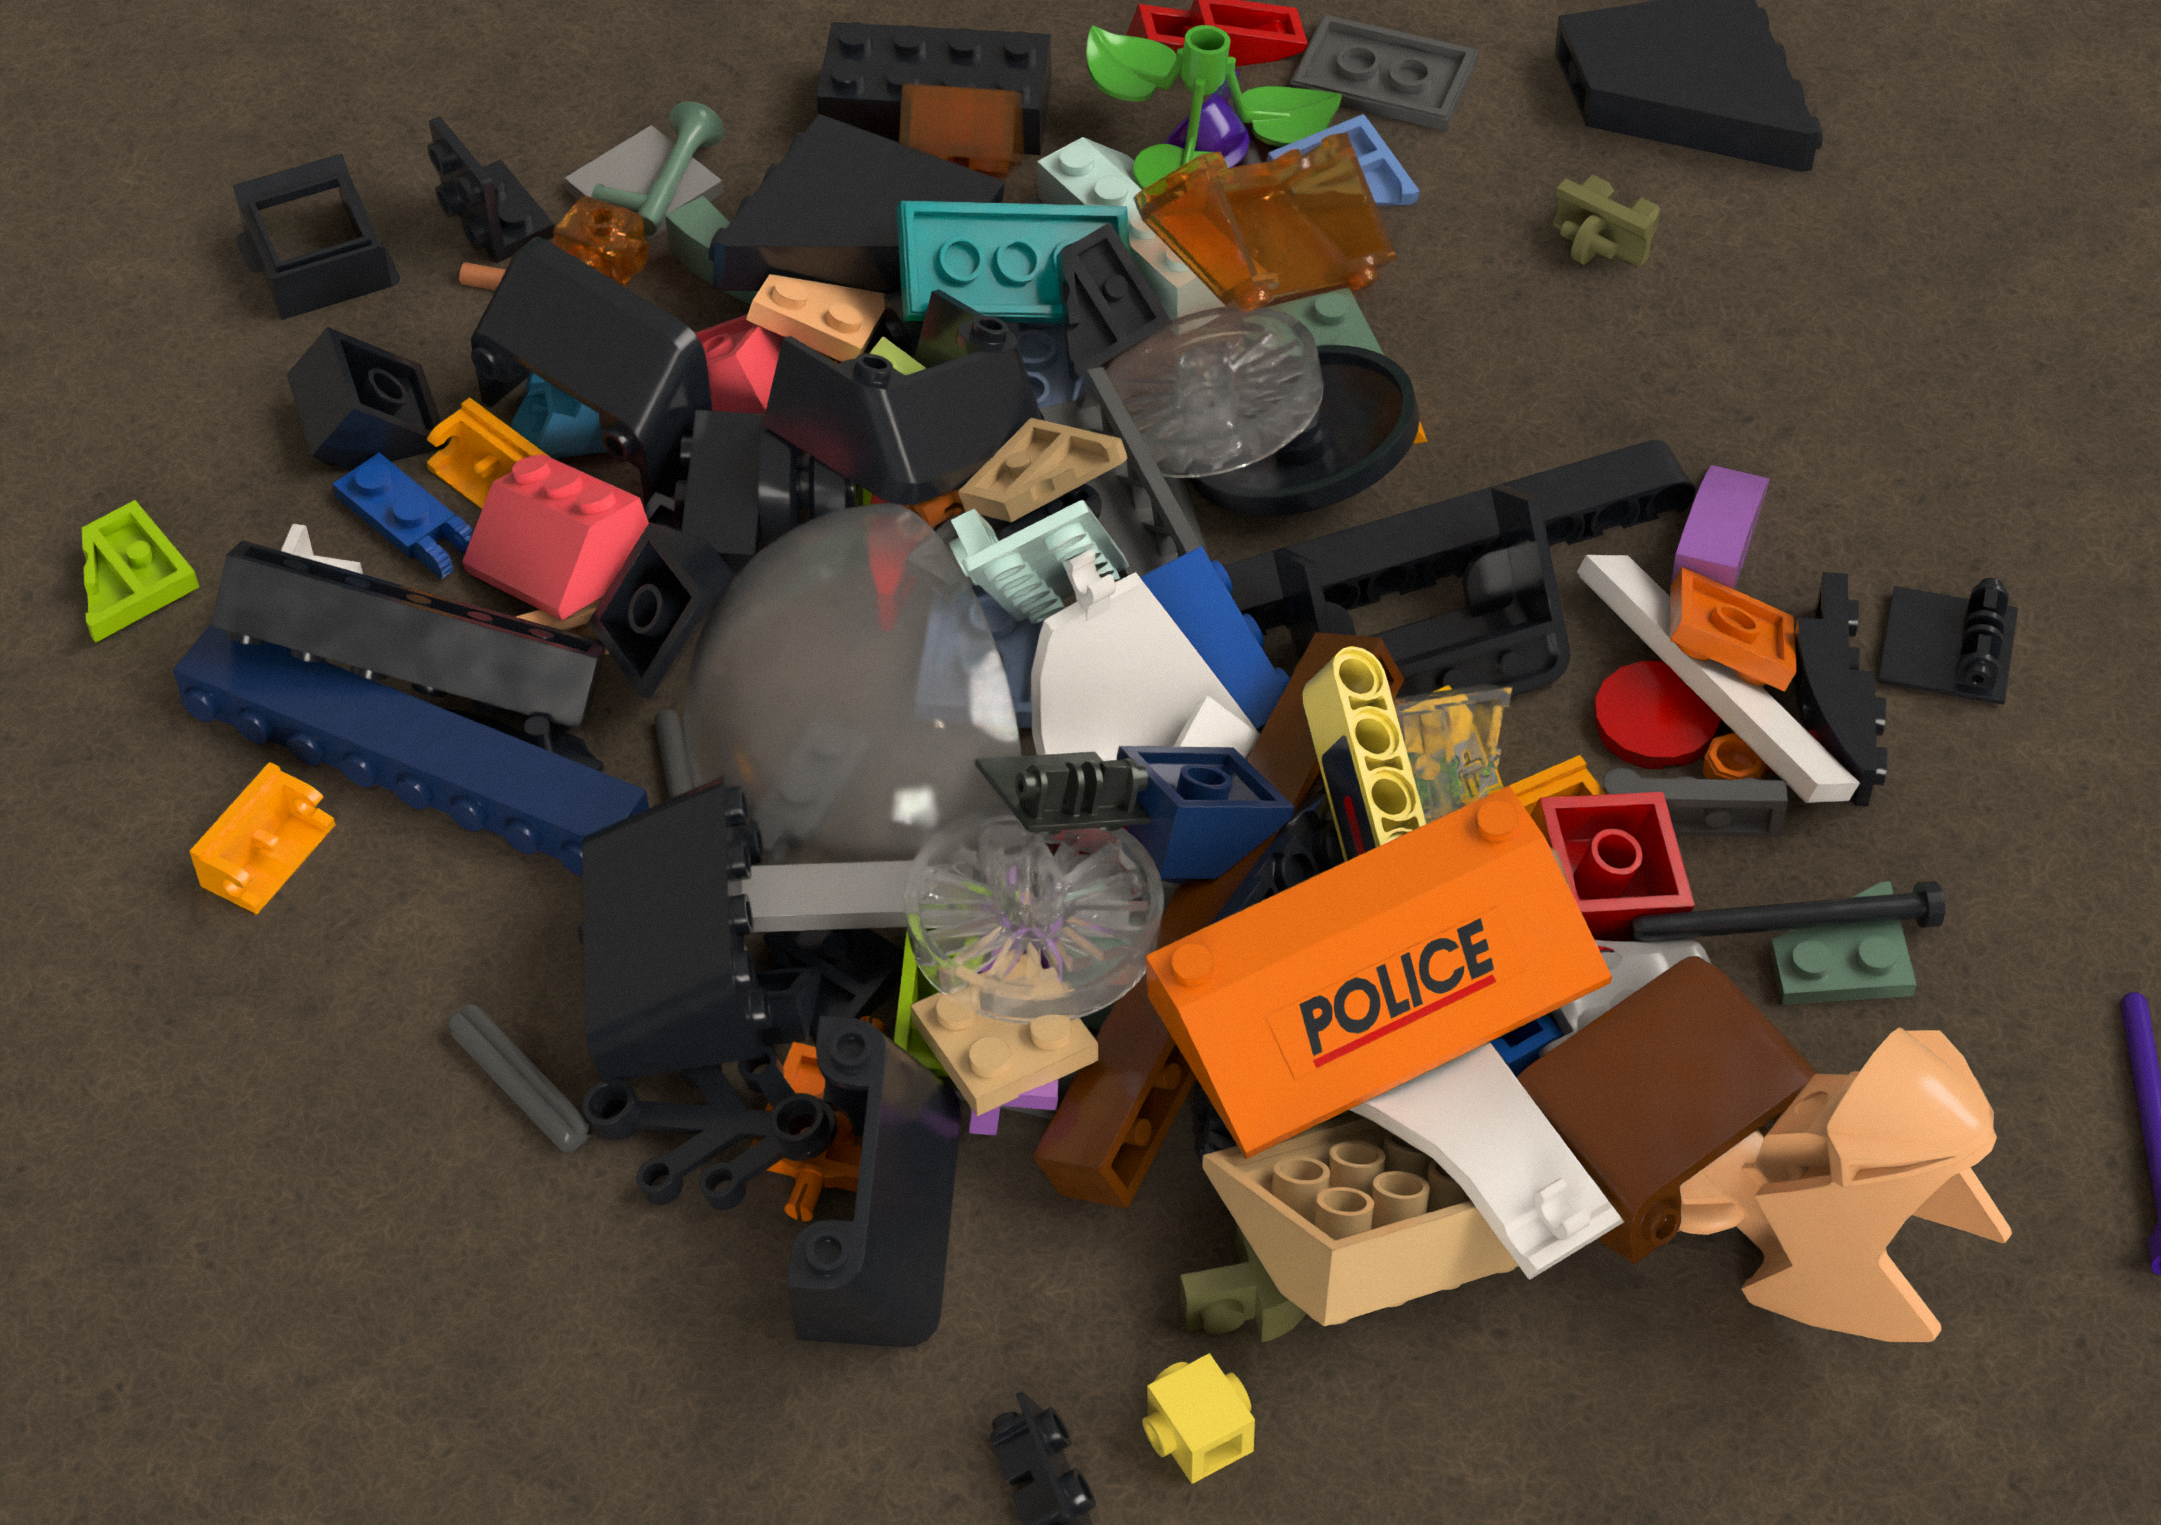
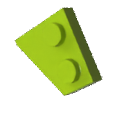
M136 500L82 527V548L86 558V564L83 567L84 586L88 596V613H85L86 624L90 636L95 643L199 588L195 571Z

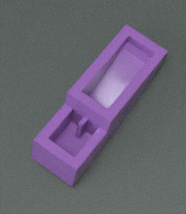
M1714 465L1709 467L1692 505L1676 551L1671 584L1683 566L1735 589L1741 568L1743 569L1770 478Z

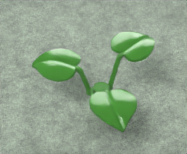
M1094 25L1091 27L1086 47L1087 69L1094 84L1105 94L1125 101H1145L1155 94L1157 88L1165 91L1170 90L1179 75L1185 83V87L1193 93L1184 149L1171 144L1150 146L1138 154L1133 167L1134 180L1144 192L1162 204L1170 203L1178 208L1196 209L1208 206L1218 200L1228 186L1229 168L1225 159L1213 152L1195 151L1203 96L1215 93L1218 87L1224 83L1225 78L1237 116L1241 122L1252 123V132L1257 139L1278 147L1286 146L1327 129L1340 106L1341 93L1264 86L1250 89L1242 94L1235 74L1236 59L1228 57L1230 38L1222 29L1210 25H1200L1189 29L1185 34L1184 48L1178 49L1177 54L1171 48L1159 42L1140 37L1113 34Z

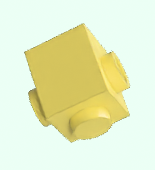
M1210 1353L1190 1364L1179 1362L1169 1366L1156 1377L1153 1383L1147 1385V1416L1142 1420L1145 1433L1152 1447L1161 1457H1165L1170 1453L1173 1455L1191 1484L1254 1451L1255 1419L1250 1413L1251 1402L1238 1377L1232 1372L1224 1375Z

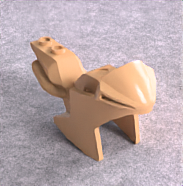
M1899 1027L1890 1033L1876 1049L1861 1071H1854L1849 1075L1816 1073L1810 1078L1771 1129L1766 1125L1761 1126L1680 1185L1682 1218L1678 1231L1709 1235L1736 1226L1756 1244L1765 1256L1764 1261L1753 1277L1747 1279L1742 1287L1747 1300L1755 1306L1810 1326L1887 1342L1934 1341L1941 1332V1324L1887 1255L1886 1247L1911 1215L1957 1228L1999 1243H2006L2012 1235L2011 1228L1971 1169V1166L1979 1163L1992 1151L1997 1139L1993 1129L1994 1111L1964 1056L1940 1030L1905 1031Z

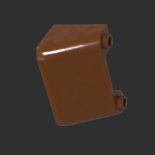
M1689 956L1670 967L1532 1063L1518 1075L1517 1079L1624 1221V1223L1597 1239L1631 1263L1636 1264L1657 1247L1668 1243L1679 1230L1682 1218V1200L1679 1186L1771 1119H1773L1775 1124L1810 1078L1816 1073H1820L1723 971L1699 956Z

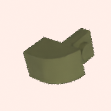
M1236 1223L1235 1248L1240 1264L1180 1275V1310L1187 1332L1204 1328L1206 1332L1211 1334H1223L1239 1328L1245 1320L1255 1318L1261 1342L1269 1341L1293 1329L1303 1319L1306 1312L1279 1292Z

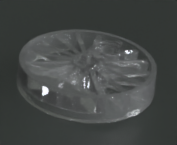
M1257 306L1219 307L1176 318L1164 330L1115 358L1106 370L1162 475L1174 478H1193L1221 474L1250 465L1273 454L1292 441L1310 423L1321 404L1324 389L1317 345L1308 328L1299 320L1286 313Z
M1005 803L971 812L941 829L922 847L915 857L905 882L904 910L908 938L912 954L923 975L939 992L955 1003L984 1017L1011 1023L1030 1024V1022L1053 1021L1065 1018L1073 1020L1095 1013L1116 1002L1128 993L1146 973L1145 955L1156 951L1163 919L1164 893L1159 871L1144 846L1123 827L1114 831H1104L1096 828L1062 830L1056 835L1028 833ZM1046 843L1060 845L1054 857ZM1081 850L1092 854L1069 871ZM952 868L961 876L949 873L947 871ZM1116 869L1120 872V874L1105 878ZM928 895L937 899H926ZM1138 897H1140L1141 900H1142V901H1128V900H1132V899H1135V898H1138ZM925 928H938V929L931 930V931H928V932H927V930H926ZM1131 930H1142V932L1138 933ZM1027 950V975L1009 980L1022 955ZM1041 950L1051 968L1041 970ZM960 952L952 959L948 956ZM995 960L992 968L990 969L986 977L977 974L980 970H982L984 967H986L988 964Z

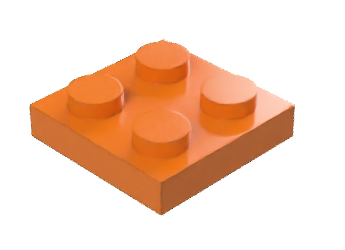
M1682 566L1670 586V641L1676 643L1682 652L1694 659L1701 661L1712 659L1732 668L1741 679L1752 685L1765 686L1768 684L1785 692L1796 673L1794 616Z

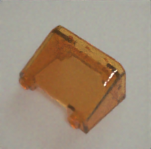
M1347 132L1328 135L1322 139L1321 145L1302 156L1299 148L1292 149L1271 162L1227 168L1221 151L1202 154L1143 189L1133 198L1141 220L1226 307L1238 305L1241 313L1265 306L1277 297L1337 286L1344 283L1351 291L1358 290L1380 279L1378 270L1398 259Z

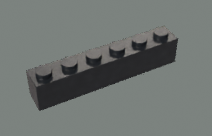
M244 540L226 555L211 626L227 630L229 638L243 644L264 645L266 642L281 645L290 648L289 653L300 660L321 663L331 659L351 665L350 670L364 678L383 680L391 676L412 682L411 687L425 695L445 697L452 693L473 699L472 704L476 708L490 713L506 714L509 710H513L530 716H543L549 721L550 730L567 731L570 727L581 728L592 706L606 651L602 642L596 639Z

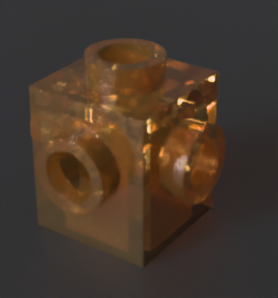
M582 195L553 230L557 247L622 286H625L634 274L642 271L648 259L649 244L645 241L642 215L624 207H617Z

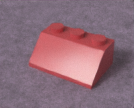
M533 455L519 460L513 465L511 472L492 482L462 563L466 573L560 620H564L606 594L649 522L640 497L546 455Z

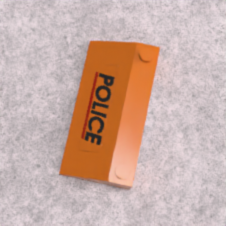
M1510 786L1502 788L1145 955L1148 998L1245 1159L1610 984L1612 980V975L1544 835Z

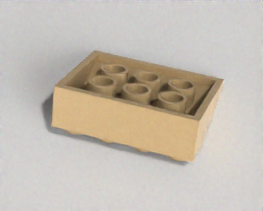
M1357 1113L1322 1122L1248 1159H1245L1238 1146L1203 1155V1170L1279 1292L1324 1327L1343 1324L1351 1318L1386 1307H1397L1403 1305L1408 1300L1437 1291L1455 1289L1463 1283L1495 1273L1510 1272L1519 1266L1462 1187L1432 1157L1374 1121Z

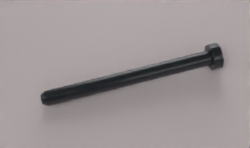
M1937 881L1917 882L1912 893L1642 915L1629 922V934L1632 939L1638 942H1652L1915 919L1921 928L1940 927L1945 917V900L1941 886Z

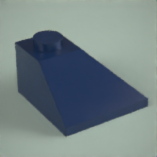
M1119 746L1116 760L1132 759L1136 765H1144L1148 773L1147 788L1145 791L1138 792L1136 801L1151 817L1150 824L1128 825L1127 831L1130 848L1151 869L1152 874L1162 881L1172 884H1185L1190 879L1219 878L1292 819L1295 807L1234 747Z

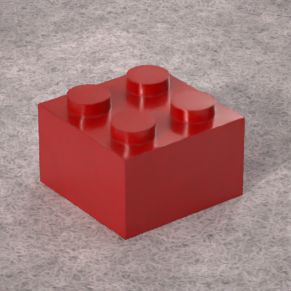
M1663 792L1539 798L1530 816L1544 835L1549 847L1557 849L1575 901L1594 940L1636 941L1630 937L1629 922L1637 916L1692 911L1695 904Z

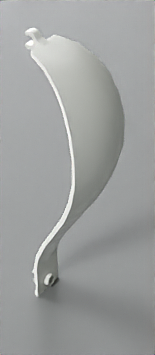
M1092 549L1066 562L1067 575L1074 588L1077 602L1044 620L1031 670L1032 735L1037 755L1095 751L1103 761L1116 760L1119 746H1174L1195 706L1206 696L1212 698L1258 732L1136 572L1116 582L1110 574L1101 578L1095 567V553ZM1260 733L1258 734V736H1257L1255 742L1253 743V745H1252V747H1251V749H1250V751H1249V753H1248V755L1246 756L1245 759H1247V758L1249 757V755H1250V753H1251V751H1252L1254 745L1256 744V742H1257V740H1258V738H1259V736H1260ZM1159 882L1144 894L1132 897L1128 895L1129 901L1164 912L1179 884H1174L1168 888ZM1490 1042L1349 1109L1374 1121L1432 1157L1462 1187L1529 1280L1624 1223L1620 1215Z

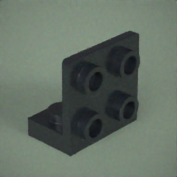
M440 116L429 120L433 142L427 145V151L441 182L440 185L435 187L437 199L449 218L458 215L462 220L464 233L475 250L485 248L495 262L498 263L512 257L516 251L535 237L546 240L556 237L553 221L501 159L482 167Z

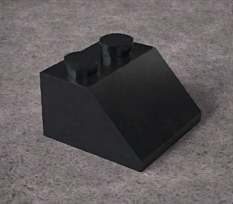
M327 327L287 373L295 406L308 442V448L313 457H316L326 465H337L352 471L377 453H381L390 462L443 449L448 445L447 440L438 447L427 441L431 431L441 421L422 365Z
M648 523L588 621L591 629L641 697L650 699L672 674L682 656L692 644L694 637L717 600L722 596L734 573L707 538Z

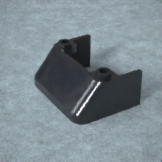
M540 237L531 239L514 253L471 337V359L476 368L482 403L491 408L527 379L530 372H533L599 414L603 432L601 440L605 449L618 461H627L639 469L645 505L655 492L670 498L675 493L676 481L688 480L689 470H680L682 434H693L696 410L713 411L706 355L700 340L686 324L546 239Z
M938 289L931 292L914 358L926 369L909 375H904L894 369L893 364L888 359L879 355L861 354L856 359L836 364L792 336L783 338L763 426L880 499L894 504L915 505L963 487L1030 418L1042 420L1017 338L1008 330V325L998 318L982 315Z
M1503 484L1490 487L1502 546L1478 554L1468 564L1463 576V589L1467 607L1369 636L1381 637L1404 678V682L1393 701L1395 708L1449 685L1465 707L1472 709L1550 685L1564 674L1570 660V647L1539 497ZM1286 548L1274 550L1273 555L1293 644L1300 658L1302 659L1316 632L1356 635L1354 623L1349 613L1341 606L1325 601L1317 563Z

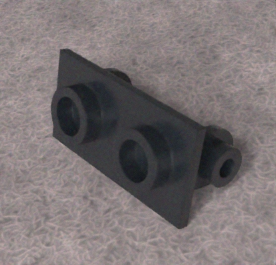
M1022 1391L1015 1394L1023 1413L1018 1415L1016 1412H1007L996 1417L992 1421L994 1431L989 1439L1007 1483L1014 1486L1030 1476L1034 1478V1482L1011 1494L1023 1525H1093L1088 1511L1096 1507L1095 1497L1082 1473L1077 1468L1070 1469L1063 1450L1071 1446L1072 1442L1063 1420L1054 1408L1049 1407L1044 1410Z

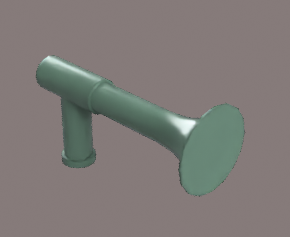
M684 101L676 104L670 111L669 121L672 129L678 136L657 179L653 181L647 194L596 184L591 197L592 208L598 210L603 208L635 214L633 226L636 231L646 236L654 235L676 194V188L693 154L698 147L714 146L724 137L725 128L722 120L713 110L703 104Z

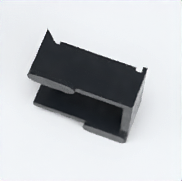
M342 153L233 185L244 232L237 236L236 243L248 270L254 273L262 272L282 320L390 288L399 283V273L387 248L383 246L375 232L349 175ZM338 187L342 205L358 239L280 262L258 211Z

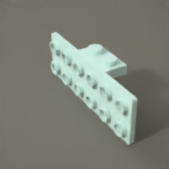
M1080 500L1000 541L993 528L975 508L951 520L959 537L950 541L949 544L966 577L970 576L975 586L979 584L1017 621L1029 618L1031 624H1036L1065 609L1062 600L1075 594L1067 575L1066 562L1089 549H1092L1095 553V567L1101 578L1110 574L1116 582L1121 580L1118 572L1129 567L1124 554L1084 500Z

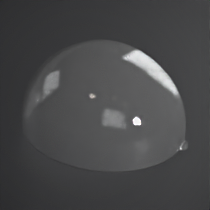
M890 502L875 503L841 509L809 520L781 535L753 556L721 593L712 607L697 639L687 675L683 721L686 759L693 788L723 775H728L733 787L742 785L745 790L749 808V825L757 824L759 826L764 846V863L756 864L755 866L1023 857L1025 845L1024 826L975 766L976 759L1022 756L1016 717L998 649L979 601L957 560L940 536L913 511ZM888 927L875 929L907 930V927Z

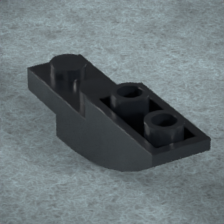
M1823 572L1815 607V619L1801 617L1797 619L1795 629L1796 673L1792 681L1798 709L1805 729L1807 731L1814 730L1819 743L1860 782L1850 798L1854 805L1868 806L1873 785L1883 786L1886 778L1887 748L1876 747V735L1882 736L1884 733L1886 698L1875 697V671L1859 670L1860 649L1859 647H1849V637H1855L1857 633L1859 601L1848 599V574Z

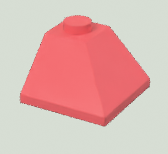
M748 314L695 332L706 355L713 411L765 414L784 336L747 321Z

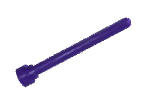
M2129 992L2121 999L2120 1007L2158 1223L2154 1225L2153 1234L2148 1238L2147 1245L2152 1271L2156 1275H2161V1074L2147 999L2141 993Z

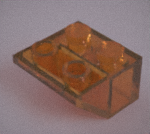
M903 84L899 143L953 163L954 159L969 160V168L978 172L1009 174V163L1023 164L1024 158L1022 94L1017 91Z

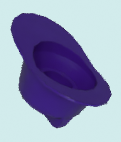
M1235 70L1237 80H1239L1240 72ZM1225 79L1224 83L1218 87V90L1202 104L1195 151H1207L1221 155L1225 159L1230 171L1246 156L1250 140L1247 128L1228 103L1231 94ZM1190 114L1173 130L1164 144H1171L1184 149Z

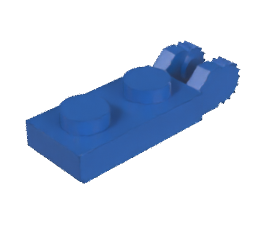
M377 453L332 484L335 496L406 556L410 559L413 557L418 559L440 579L452 573L454 566L449 555L440 545L436 544V541L444 536L461 553H466L474 529L469 524L467 525L461 517L455 516L452 511L381 453Z

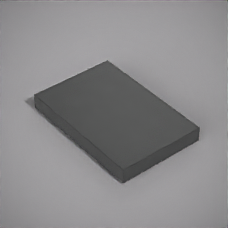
M1323 14L1291 79L1289 87L1341 93L1340 106L1447 131L1479 61V50Z

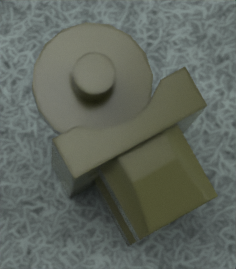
M1593 174L1581 184L1565 179L1556 189L1558 209L1552 226L1561 229L1560 235L1573 241L1571 258L1582 265L1587 264L1598 253L1608 259L1615 255L1641 267L1649 258L1651 239L1658 228L1659 206L1641 197L1633 200L1628 207H1625L1613 201L1615 190L1611 187L1610 183Z

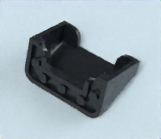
M820 1016L816 1056L818 1068L825 1078L823 1101L827 1102L833 1111H840L848 1118L853 1127L854 1143L856 1146H862L854 1221H817L805 1227L795 1239L791 1251L787 1289L797 1340L876 1346H916L927 1341L936 1332L941 1319L961 1127L959 1098L950 1085L869 1022L856 1018Z

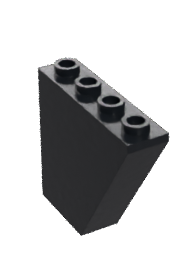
M1656 0L1560 15L1558 18L1555 55L1587 127L1800 172L1812 170L1815 151L1822 147L1823 141L1820 121L1816 116L1810 115L1805 105L1802 84L1798 79L1792 78L1787 67L1784 47L1781 43H1775L1769 30L1767 12L1764 7H1758L1755 0Z
M819 114L804 133L798 132L794 136L788 153L779 164L773 163L770 165L762 185L753 196L747 195L743 198L735 218L727 228L721 227L715 233L709 248V260L714 262L713 287L722 291H759L769 274L869 291L900 290L897 205L901 201L1003 203L1005 181Z

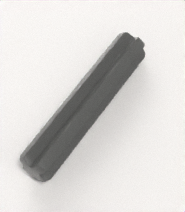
M472 1004L465 1005L460 1012L451 1016L448 1025L451 1028L452 1037L561 1151L570 1153L590 1139L592 1133L588 1120L478 1006Z

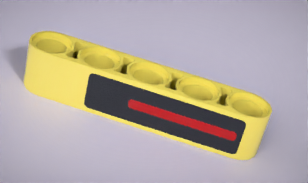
M1354 646L1343 648L1305 684L1302 696L1344 861L1346 862L1426 825L1385 671L1378 659L1365 649Z

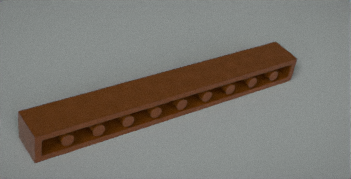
M1316 632L1302 659L1298 661L1289 683L1276 707L1271 711L1263 731L1249 757L1246 759L1295 807L1294 812L1322 777L1303 705L1302 692L1305 684L1343 648L1354 646L1372 653L1381 663L1386 674L1392 700L1394 701L1404 682V678L1381 637ZM1285 825L1219 878L1190 879L1188 883L1179 884L1166 910L1161 914L1157 927L1137 964L1131 969L1128 980L1111 1012L1100 1027L1099 1034L1095 1039L1098 1042L1099 1060L1079 1069L1078 1073L1074 1075L1065 1097L1048 1128L1043 1132L1039 1145L1032 1156L1061 1196L1125 1209L1129 1208L1196 1079L1195 1074L1148 998L1145 955L1209 926Z

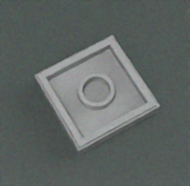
M650 125L565 177L566 191L635 247H638L667 229L665 216L654 235L646 236L640 234L633 226L635 214L603 208L600 210L592 208L591 197L594 186L596 184H603L609 188L647 194L653 181L657 179L675 143L654 126ZM692 157L676 188V194L666 214L701 196H704L709 202L724 193L722 180Z

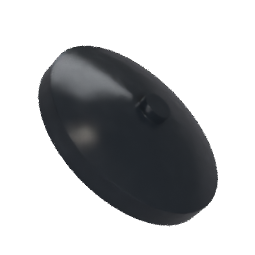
M1319 345L1297 348L1248 364L1212 387L1193 407L1184 423L1180 439L1181 455L1194 488L1205 499L1221 508L1237 513L1258 516L1303 513L1324 508L1350 498L1388 474L1403 459L1412 446L1418 432L1420 412L1409 376L1403 368L1390 358L1372 350L1345 345Z

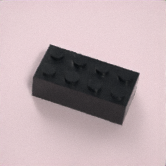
M832 22L816 96L818 115L827 116L912 148L1041 155L1052 82L1051 34Z

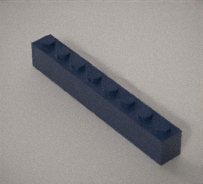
M211 624L173 669L183 706L195 718L204 722H212L214 719H218L233 725L244 737L258 744H263L267 740L288 748L297 759L308 765H318L319 762H323L342 770L348 779L359 786L371 787L373 784L382 786L396 792L403 802L413 808L425 809L427 806L443 811L450 814L458 825L469 831L477 832L484 828L504 836L507 842L520 852L534 854L538 850L560 859L561 863L568 870L579 876H582V844L585 835L649 808L647 791L645 789L368 678L356 675L328 662L315 663L300 660L289 653L290 648L270 642H266L264 645H248L234 641L229 638L227 630L213 627Z

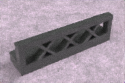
M1104 367L1086 371L1076 400L1039 408L1043 421L1122 439L1128 458L1121 465L1085 483L1099 493L1102 509L1098 520L1124 554L1129 564V567L1118 572L1121 579L1135 572L1141 577L1179 558L1177 549L1181 556L1201 546Z

